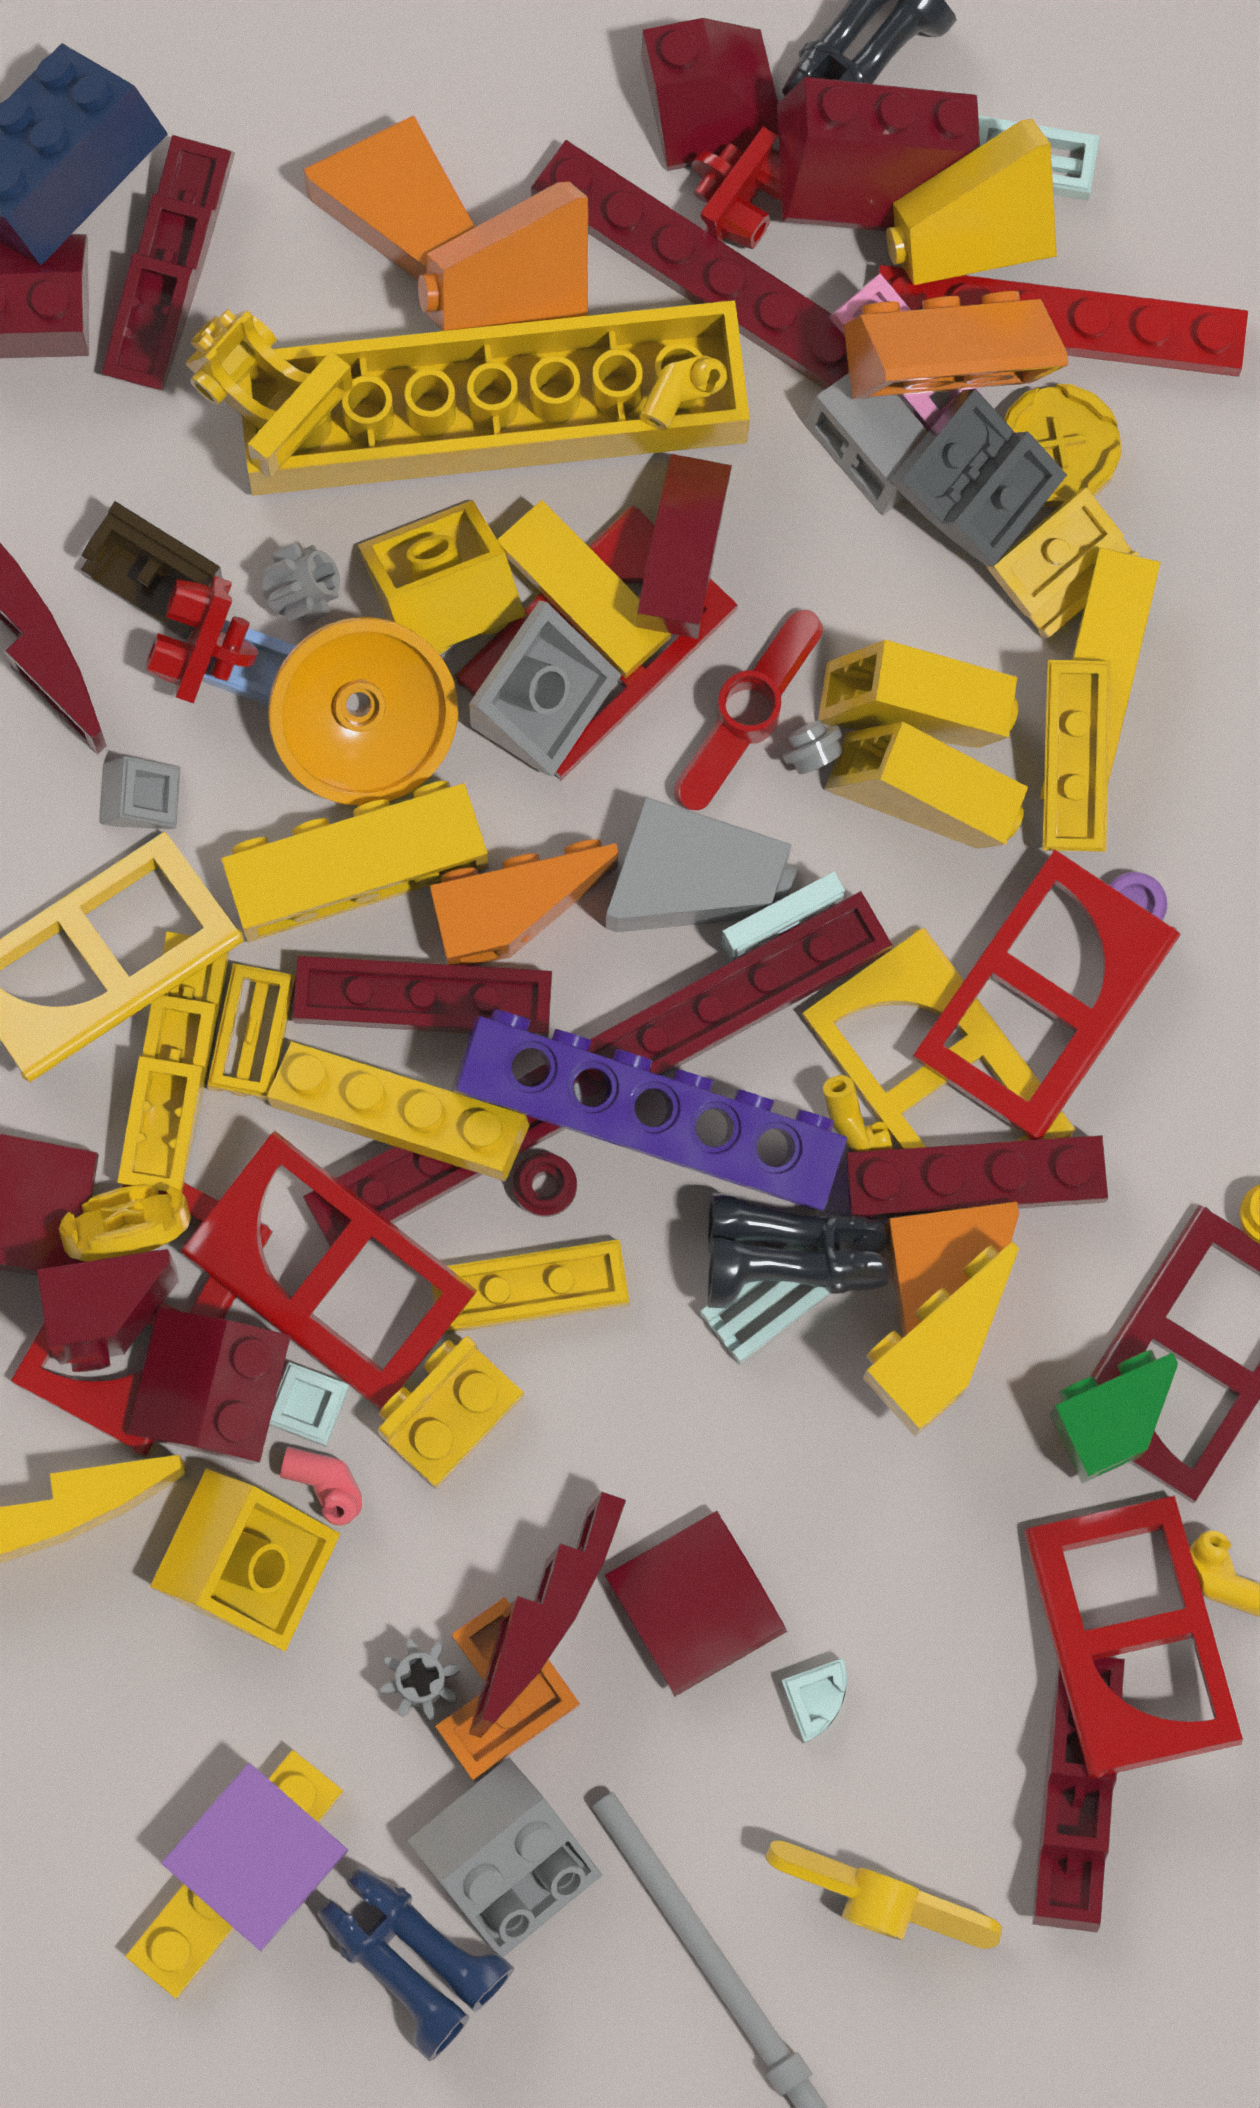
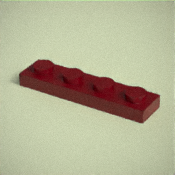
M297 956L293 1020L294 1023L470 1034L476 1017L482 1016L491 1019L493 1010L498 1009L530 1020L527 1032L548 1038L552 971Z
M1103 1135L849 1152L845 1157L850 1215L865 1216L868 1219L904 1217L1017 1202L1018 1209L1106 1203L1108 1200Z

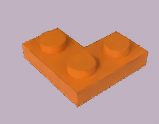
M505 1597L451 1634L483 1682L504 1611L510 1605ZM548 1659L539 1674L481 1738L469 1734L480 1695L437 1724L435 1728L472 1781H475L579 1707L580 1703Z

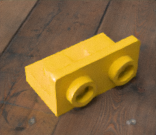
M465 1336L457 1346L450 1340L444 1342L424 1364L423 1369L429 1373L424 1381L412 1393L405 1386L402 1387L378 1414L385 1421L378 1428L380 1438L435 1489L446 1480L524 1397V1392L477 1349V1344L468 1336Z

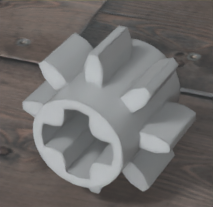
M296 542L272 553L275 564L263 569L265 576L262 581L263 595L270 608L275 613L286 616V620L289 622L301 617L306 624L329 614L330 609L327 602L339 597L337 591L340 587L339 571L332 558L325 552L317 550L314 545L301 550Z
M408 1639L407 1650L409 1655L401 1662L393 1657H385L384 1663L396 1673L395 1681L388 1682L380 1687L381 1692L385 1695L400 1693L403 1700L399 1705V1716H406L411 1710L412 1705L423 1707L426 1717L431 1721L434 1720L435 1715L432 1704L437 1702L440 1697L447 1702L455 1703L457 1701V1696L454 1692L445 1686L447 1678L455 1677L461 1672L459 1665L442 1667L438 1661L443 1651L442 1643H436L429 1654L418 1653L415 1642L412 1639ZM416 1663H423L427 1672L438 1671L439 1679L430 1683L431 1694L424 1697H419L414 1687L403 1688L402 1681L412 1677L410 1666Z

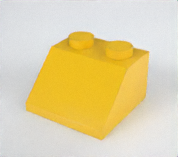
M473 500L357 545L387 620L402 624L421 635L434 647L439 655L447 651L455 643L478 634L488 635L504 629L509 622L526 616L506 554Z
M205 1469L150 1588L207 1617L286 1652L341 1534L251 1484Z

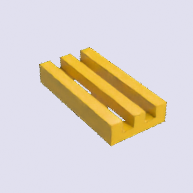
M233 963L207 1084L208 1090L216 1092L228 1091L233 1092V1095L246 1097V1095L258 1097L259 1100L268 1101L267 1094L278 1071L295 990L296 975ZM245 980L256 982L237 1075L236 1078L225 1076L244 982ZM274 985L280 988L259 1083L250 1081L269 986Z

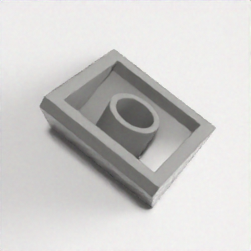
M539 600L469 703L471 727L539 771L553 777L622 674L547 602Z

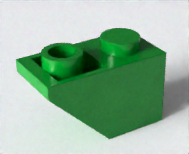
M1148 1350L1117 1365L1121 1374L1119 1377L1098 1386L1094 1376H1091L1058 1392L1062 1402L1056 1404L1049 1415L1082 1484L1140 1458L1148 1450L1178 1367V1362L1173 1352L1156 1359L1153 1351Z

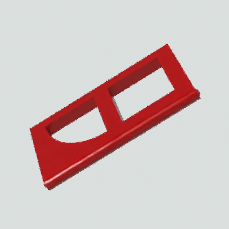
M631 505L588 547L624 583L643 584L655 525L639 508ZM711 578L698 639L679 636L646 669L640 665L626 679L622 675L620 676L618 682L625 689L587 725L554 774L560 781L737 611L738 604ZM540 592L524 608L526 616L509 622L454 676L460 686H463L469 693L475 696L539 600L547 602L591 646L593 645Z
M1054 849L921 1042L912 1059L1027 1135L1030 1140L1042 1139L1181 934L1175 927L1168 925ZM1054 884L1065 891L1084 911L1100 943L1103 956V981L1093 1008H1090L1008 953ZM991 976L1076 1032L1029 1101H1026L944 1046Z
M276 1131L272 1132L191 1238L184 1241L180 1251L284 1334L291 1335L290 1339L380 1410L402 1388L478 1291ZM281 1165L351 1219L348 1226L293 1296H290L281 1287L270 1271L264 1256L260 1234L264 1199L269 1185ZM372 1237L443 1292L384 1369L313 1314Z
M184 1182L182 1194L186 1197L190 1216L202 1223L219 1201ZM123 1184L121 1188L129 1187L132 1185ZM158 1190L159 1195H167L166 1191ZM260 1224L263 1249L273 1233L267 1224ZM210 1276L189 1313L224 1319L237 1296ZM164 1302L159 1307L163 1309L179 1311ZM156 1313L147 1324L152 1328L154 1325ZM44 1322L11 1382L132 1448L137 1455L147 1456L155 1441L127 1435L142 1370L115 1380L92 1382L74 1380L53 1374L43 1369L52 1354L48 1348Z
M1175 1495L1033 1526L1024 1531L1089 1778H1100L1105 1775L1242 1745L1243 1737ZM1162 1530L1183 1609L1085 1631L1064 1551ZM1192 1638L1214 1719L1191 1722L1174 1721L1142 1712L1127 1704L1106 1685L1098 1673L1093 1660Z

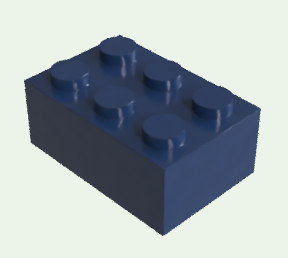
M63 43L40 62L37 69L8 99L0 103V240L40 266L168 135L135 85Z

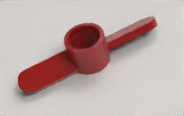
M800 610L792 614L755 668L738 672L728 678L723 684L718 699V721L674 785L675 800L682 808L688 810H701L711 802L749 744L762 742L775 731L780 717L781 696L823 634V624L813 611ZM754 690L760 692L769 700L772 706V713L767 720L760 724L744 725L738 723L729 715L726 703L733 694L739 691Z

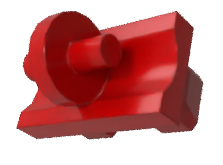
M765 127L761 128L743 154L739 148L729 143L719 156L707 151H701L692 163L694 170L702 178L693 194L702 202L707 203L700 213L701 219L707 225L705 231L722 242L727 238L750 249L756 247L770 224L769 214L751 204L753 199L762 190L782 202L779 137Z
M213 576L210 587L178 579L175 582L168 601L166 617L193 626L194 629L188 643L157 633L147 657L146 671L167 682L176 684V698L194 704L211 656L217 658L211 675L223 681L229 680L234 665L250 667L256 661L259 653L258 649L252 643L245 640L250 626L249 621L234 616L227 632L221 631L232 604V597L228 595L232 581Z

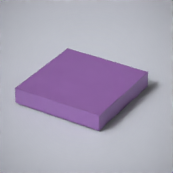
M249 1762L161 1864L262 1952L349 1850Z

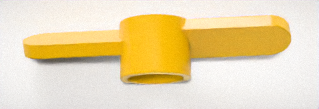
M785 1841L771 1842L765 1855L767 1862L775 1869L847 1896L848 1899L841 1918L873 1932L903 1941L909 1922L978 1948H994L1000 1943L1002 1926L995 1919L922 1892L914 1886L889 1876L860 1867L858 1869Z

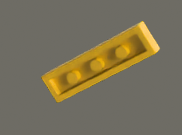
M292 1041L267 1094L268 1101L273 1108L505 1182L529 1128L527 1117L524 1114Z
M293 1749L269 1778L273 1784L318 1823H320L344 1793L339 1786ZM183 1884L127 1953L125 1958L175 1999H178L234 1928Z

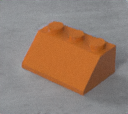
M1004 291L983 295V304L960 306V298L958 296L932 298L922 301L923 310L900 311V304L896 301L873 303L862 306L863 315H859L844 324L852 400L1029 384L1068 366V355L1042 300L1020 301L1019 291Z

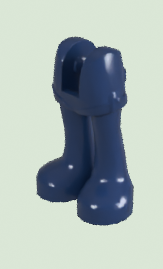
M359 1867L352 1872L347 1880L360 1892L367 1904L370 1906L374 1905L384 1914L366 1934L356 1924L358 1921L353 1916L340 1910L329 1899L321 1906L317 1914L330 1934L340 1944L341 1956L349 1963H360L404 2004L415 2021L414 2044L428 2061H432L459 2035L467 2024L469 2015L454 2001L447 1998L425 1980L388 1943L397 1935L431 1966L452 1988L456 1995L474 2012L481 2009L499 1991L513 1973L514 1967L505 1958L495 1953L473 1956L459 1948L429 1923L411 1904L412 1896L405 1888L392 1887L383 1879Z

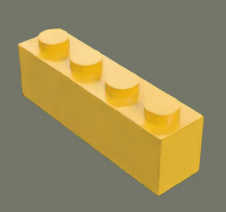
M449 781L433 782L413 792L414 798L390 806L389 800L386 799L372 801L354 809V817L330 824L327 818L314 819L293 828V836L271 843H269L267 837H258L243 841L232 847L233 855L223 857L221 860L247 943L441 883L440 877L453 870L477 868V871L489 868L488 852L465 783L451 787Z

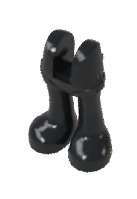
M848 0L826 30L815 41L805 43L799 51V60L787 78L782 94L786 96L804 77L821 79L823 77L830 80L873 84L890 60L917 33L922 32L932 37H941L946 34L957 21L955 13L945 0H899L870 40L850 60L843 53L882 6L891 0Z
M712 1193L708 1219V1252L710 1253L708 1308L724 1309L733 1306L744 1285L756 1281L800 1283L822 1287L831 1294H843L847 1291L871 1290L887 1285L890 1277L889 1260L878 1253L885 1250L889 1245L888 1225L881 1221L868 1219L865 1216L847 1215L834 1211L830 1212L828 1216L789 1214L750 1206L732 1195ZM768 1241L816 1246L817 1252L791 1251L743 1243Z

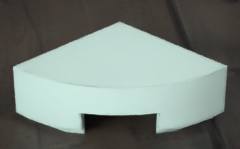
M843 1658L781 1681L803 1743L814 1739L825 1731L841 1709L847 1685V1673Z

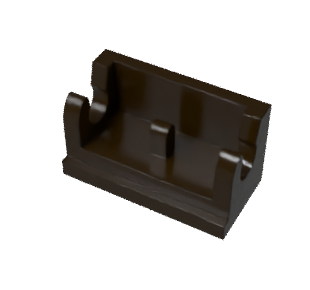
M116 501L108 510L107 516L91 537L82 553V557L87 559L81 568L83 576L187 640L194 627L166 617L168 601L176 580L200 583L210 587L213 576L223 578L219 565Z

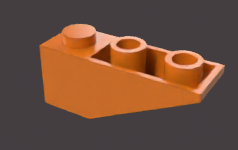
M598 839L585 840L565 847V855L540 860L539 854H523L505 860L502 863L503 869L478 874L477 868H462L443 874L440 877L441 883L430 885V892L446 964L477 966L512 957L618 867L619 852L617 843L602 846L601 841Z

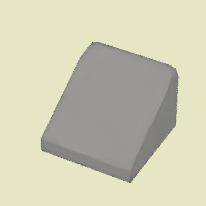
M122 756L106 763L103 769L100 823L115 827L175 829L177 824L181 767L128 756Z

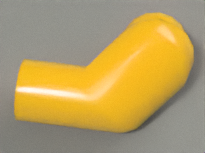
M696 356L666 365L661 370L639 417L654 428L667 430L680 403L708 397L723 388L727 380L725 366L719 360L708 356Z
M837 1075L825 1081L823 1093L829 1118L835 1121L833 1128L836 1132L847 1137L846 1145L851 1152L892 1150L893 1147L886 1123L877 1121L871 1125L864 1126L853 1080L848 1076Z
M1215 1530L1205 1531L1200 1534L1198 1539L1190 1546V1551L1202 1594L1209 1600L1259 1617L1260 1583L1236 1574L1228 1552L1231 1547L1229 1539L1223 1533Z

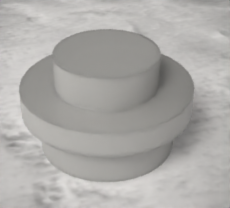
M821 720L811 722L788 735L787 738L791 745L782 752V756L787 764H794L798 774L809 773L830 763L843 753V749L838 741L842 733L837 725L824 728Z

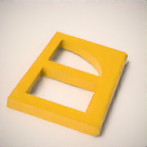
M165 831L0 939L1 971L64 930L107 991L92 1000L80 1004L50 1007L20 1000L0 988V1041L21 1070V1077L31 1083L244 942L241 930L233 925ZM159 867L203 929L129 977L85 915Z
M925 927L915 930L912 936L802 1014L803 1019L844 1074L853 1080L855 1089L879 1121L887 1124L890 1136L900 1149L926 1147L903 1114L948 1082L923 1066L886 1093L835 1024L857 1012L888 1005L918 1007L941 1015L964 979ZM976 998L956 1027L965 1037L948 1049L972 1065L982 1059L1002 1085L1026 1101H1029L1041 1084L1040 1080L980 1000ZM1061 1111L1042 1139L1072 1137L1076 1128L1064 1112ZM1023 1135L1016 1141H1024L1030 1139L1027 1135Z

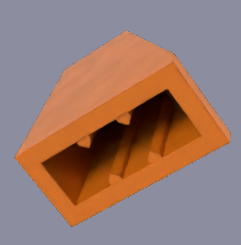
M414 115L303 169L306 192L315 205L417 281L420 275L426 274L427 253L475 228Z
M558 182L427 253L426 274L420 275L418 280V297L422 311L424 313L427 312V315L443 331L588 316V197L571 182Z
M1017 1202L889 1219L887 1224L889 1228L888 1249L902 1338L921 1323L914 1313L941 1288H944L952 1295L969 1280L963 1269L981 1252L992 1245L1000 1253L1011 1243L1019 1217Z

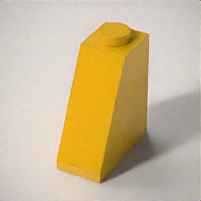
M1032 118L1020 120L893 203L895 227H890L886 230L887 247L892 263L894 265L901 264L913 285L1057 257L1051 143Z
M884 639L826 663L818 720H821L822 724L837 725L838 727L855 730L903 721L943 743L980 748L1009 738L1010 731L1018 715V702L1015 698L1018 677Z
M903 721L847 732L841 746L843 753L836 758L824 788L835 795L976 849L1006 845L1007 841L1014 836L1023 819L1024 810L1021 805L1028 789L1027 786Z

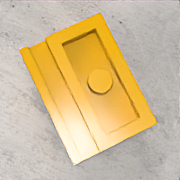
M1086 487L1075 492L1009 548L994 566H988L987 569L1023 615L1028 616L1037 627V632L1041 638H1047L1085 607L1099 547L1136 556L1140 555L1137 551H1133L1123 539L1124 534Z

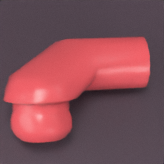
M287 1447L280 1478L311 1485L322 1506L321 1512L324 1518L333 1525L343 1526L349 1524L359 1515L362 1509V1493L348 1465L344 1461Z

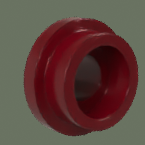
M537 1153L526 1158L517 1168L513 1179V1191L517 1202L525 1211L538 1217H552L564 1212L573 1202L577 1192V1178L572 1166L561 1156L553 1153ZM543 1175L554 1178L558 1185L555 1193L548 1197L540 1196L533 1190L534 1181Z

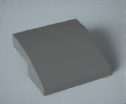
M975 388L962 390L889 481L915 508L950 539L986 566H994L1067 474L1028 431L1014 432Z

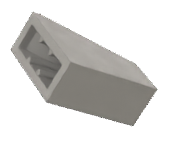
M646 797L606 913V929L615 932H627L744 920L774 904L775 899L781 900L790 895L798 870V866L788 863L792 844Z

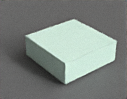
M289 1362L277 1391L269 1426L327 1447L350 1386Z

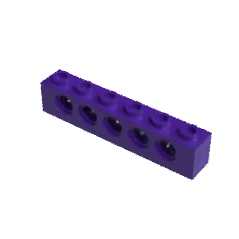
M494 1009L491 1019L482 1016L474 1019L451 1090L452 1092L512 1110L812 1210L824 1211L847 1140L846 1136L831 1132L834 1120L798 1109L794 1120L771 1112L774 1100L737 1089L734 1099L710 1092L713 1084L711 1079L680 1069L676 1070L674 1079H670L649 1072L652 1060L627 1051L616 1049L612 1060L588 1052L591 1040L559 1029L554 1030L551 1040L527 1032L530 1020L502 1010ZM524 1049L538 1052L544 1059L546 1066L543 1079L533 1087L520 1084L512 1072L513 1059ZM585 1069L597 1071L606 1082L605 1097L599 1104L593 1107L580 1103L575 1097L573 1090L577 1075ZM647 1089L659 1092L667 1104L665 1118L654 1127L641 1123L635 1113L636 1099ZM708 1109L720 1112L727 1122L726 1137L720 1144L714 1147L707 1146L701 1142L696 1133V1122L699 1116ZM770 1129L779 1131L785 1137L788 1145L785 1159L773 1167L763 1163L757 1153V1143L760 1136Z

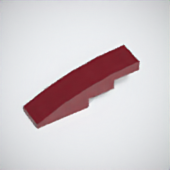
M172 135L157 194H152L137 254H132L102 370L103 375L163 391L201 276L235 152Z
M0 543V621L18 638L5 650L11 668L99 754L107 745L81 670L51 611L17 561Z
M601 1492L587 1509L577 1547L573 1548L560 1543L546 1559L535 1600L532 1601L517 1596L504 1611L470 1727V1735L481 1738L539 1674L575 1621L605 1562L626 1503L625 1499Z
M1107 1657L1093 1660L1098 1673L1106 1685L1122 1699L1125 1659ZM1059 1663L1057 1666L1045 1774L1032 1925L1097 1933L1101 1925L1105 1861L1109 1853L1112 1797L1117 1773L1100 1778H1089Z

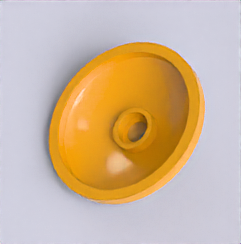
M372 617L349 618L328 624L311 633L297 644L283 661L276 674L268 705V722L274 746L280 759L294 778L304 787L325 799L358 806L376 800L386 799L392 801L418 788L429 779L445 759L453 742L458 721L456 687L452 675L439 653L426 639L412 629L390 620ZM357 692L365 693L368 700L364 708L358 711L347 709L346 703L352 694Z

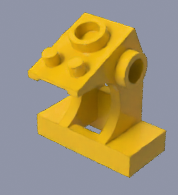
M227 309L220 317L214 316L193 337L190 343L197 351L185 364L195 373L190 382L203 397L215 405H219L224 400L259 429L258 433L248 443L250 459L255 467L271 479L353 387L351 366L333 351H330L311 373L303 372L289 364L271 348L277 341V338L262 321L253 316L248 310L234 315ZM257 364L283 385L266 406L260 404L238 386Z

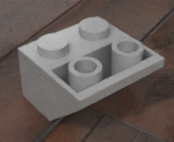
M510 1757L407 1840L408 1844L494 1952L501 1957L508 1954L602 1876V1873L546 1799Z

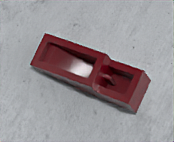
M676 454L670 455L637 610V628L698 639L732 465Z

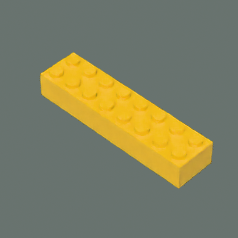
M735 300L273 349L289 364L306 373H311L328 353L333 351L351 366L353 387L271 479L251 463L248 443L258 433L259 429L242 416L247 471L252 496L744 444L748 442L750 425ZM696 356H708L719 360L725 366L727 380L723 388L708 397L680 403L667 430L654 428L639 417L661 370L666 365ZM257 364L239 384V387L260 404L266 406L283 385Z

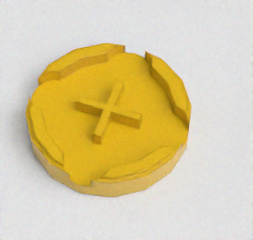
M1056 384L1055 387H1045L1043 389L1038 387L1024 393L1008 409L1004 421L1014 432L1028 431L1067 474L1043 506L1059 507L1079 489L1086 487L1096 497L1111 482L1121 458L1120 433L1112 410L1095 393L1073 384Z
M149 1184L118 1188L88 1199V1202L82 1204L84 1214L75 1218L74 1214L68 1212L62 1219L59 1232L64 1250L70 1258L85 1262L155 1250L176 1239L188 1228L191 1216L186 1197L180 1190L174 1187H169L166 1191L167 1195H159L157 1186H149Z

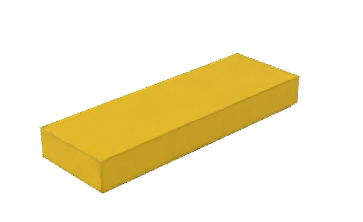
M540 500L497 539L506 557L625 679L671 638L669 633L636 627L640 599L543 500Z
M1047 660L1042 850L1106 852L1112 661Z
M620 1239L447 1266L478 1291L444 1334L629 1306L630 1300ZM432 1284L435 1304L443 1292Z

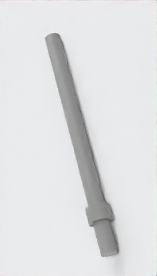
M614 1792L596 1802L592 1808L771 2070L765 2075L780 2097L786 2093L796 2108H828L809 2081L808 2077L813 2073L798 2052L792 2056Z

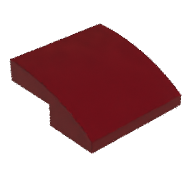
M718 1511L711 1513L605 1574L611 1590L639 1634L643 1646L674 1697L787 1632L778 1612Z

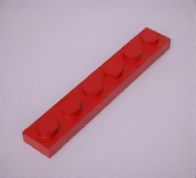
M879 266L878 274L884 277L911 311L923 310L922 301L932 298L958 296L960 298V306L983 304V295L1004 291H1019L1020 301L1042 300L1068 356L1239 377L1242 371L1248 310L967 275L913 285L903 267Z

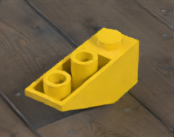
M1013 1241L1000 1253L992 1245L987 1247L963 1269V1272L969 1278L964 1285L952 1295L944 1288H941L914 1313L921 1323L903 1338L895 1330L892 1331L866 1355L873 1365L866 1370L863 1380L914 1437L966 1391L1019 1251L1018 1246Z

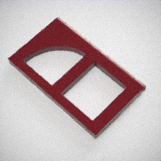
M1200 1205L1193 1213L1090 1375V1377L1094 1376L1098 1386L1121 1376L1117 1365L1146 1352L1150 1342H1153L1168 1353L1173 1352L1176 1358L1237 1396L1192 1469L1181 1462L1165 1446L1155 1430L1148 1450L1140 1458L1129 1462L1193 1504L1260 1400V1362L1252 1372L1166 1317L1211 1246L1260 1276V1244L1253 1241L1237 1227L1211 1212L1209 1208Z

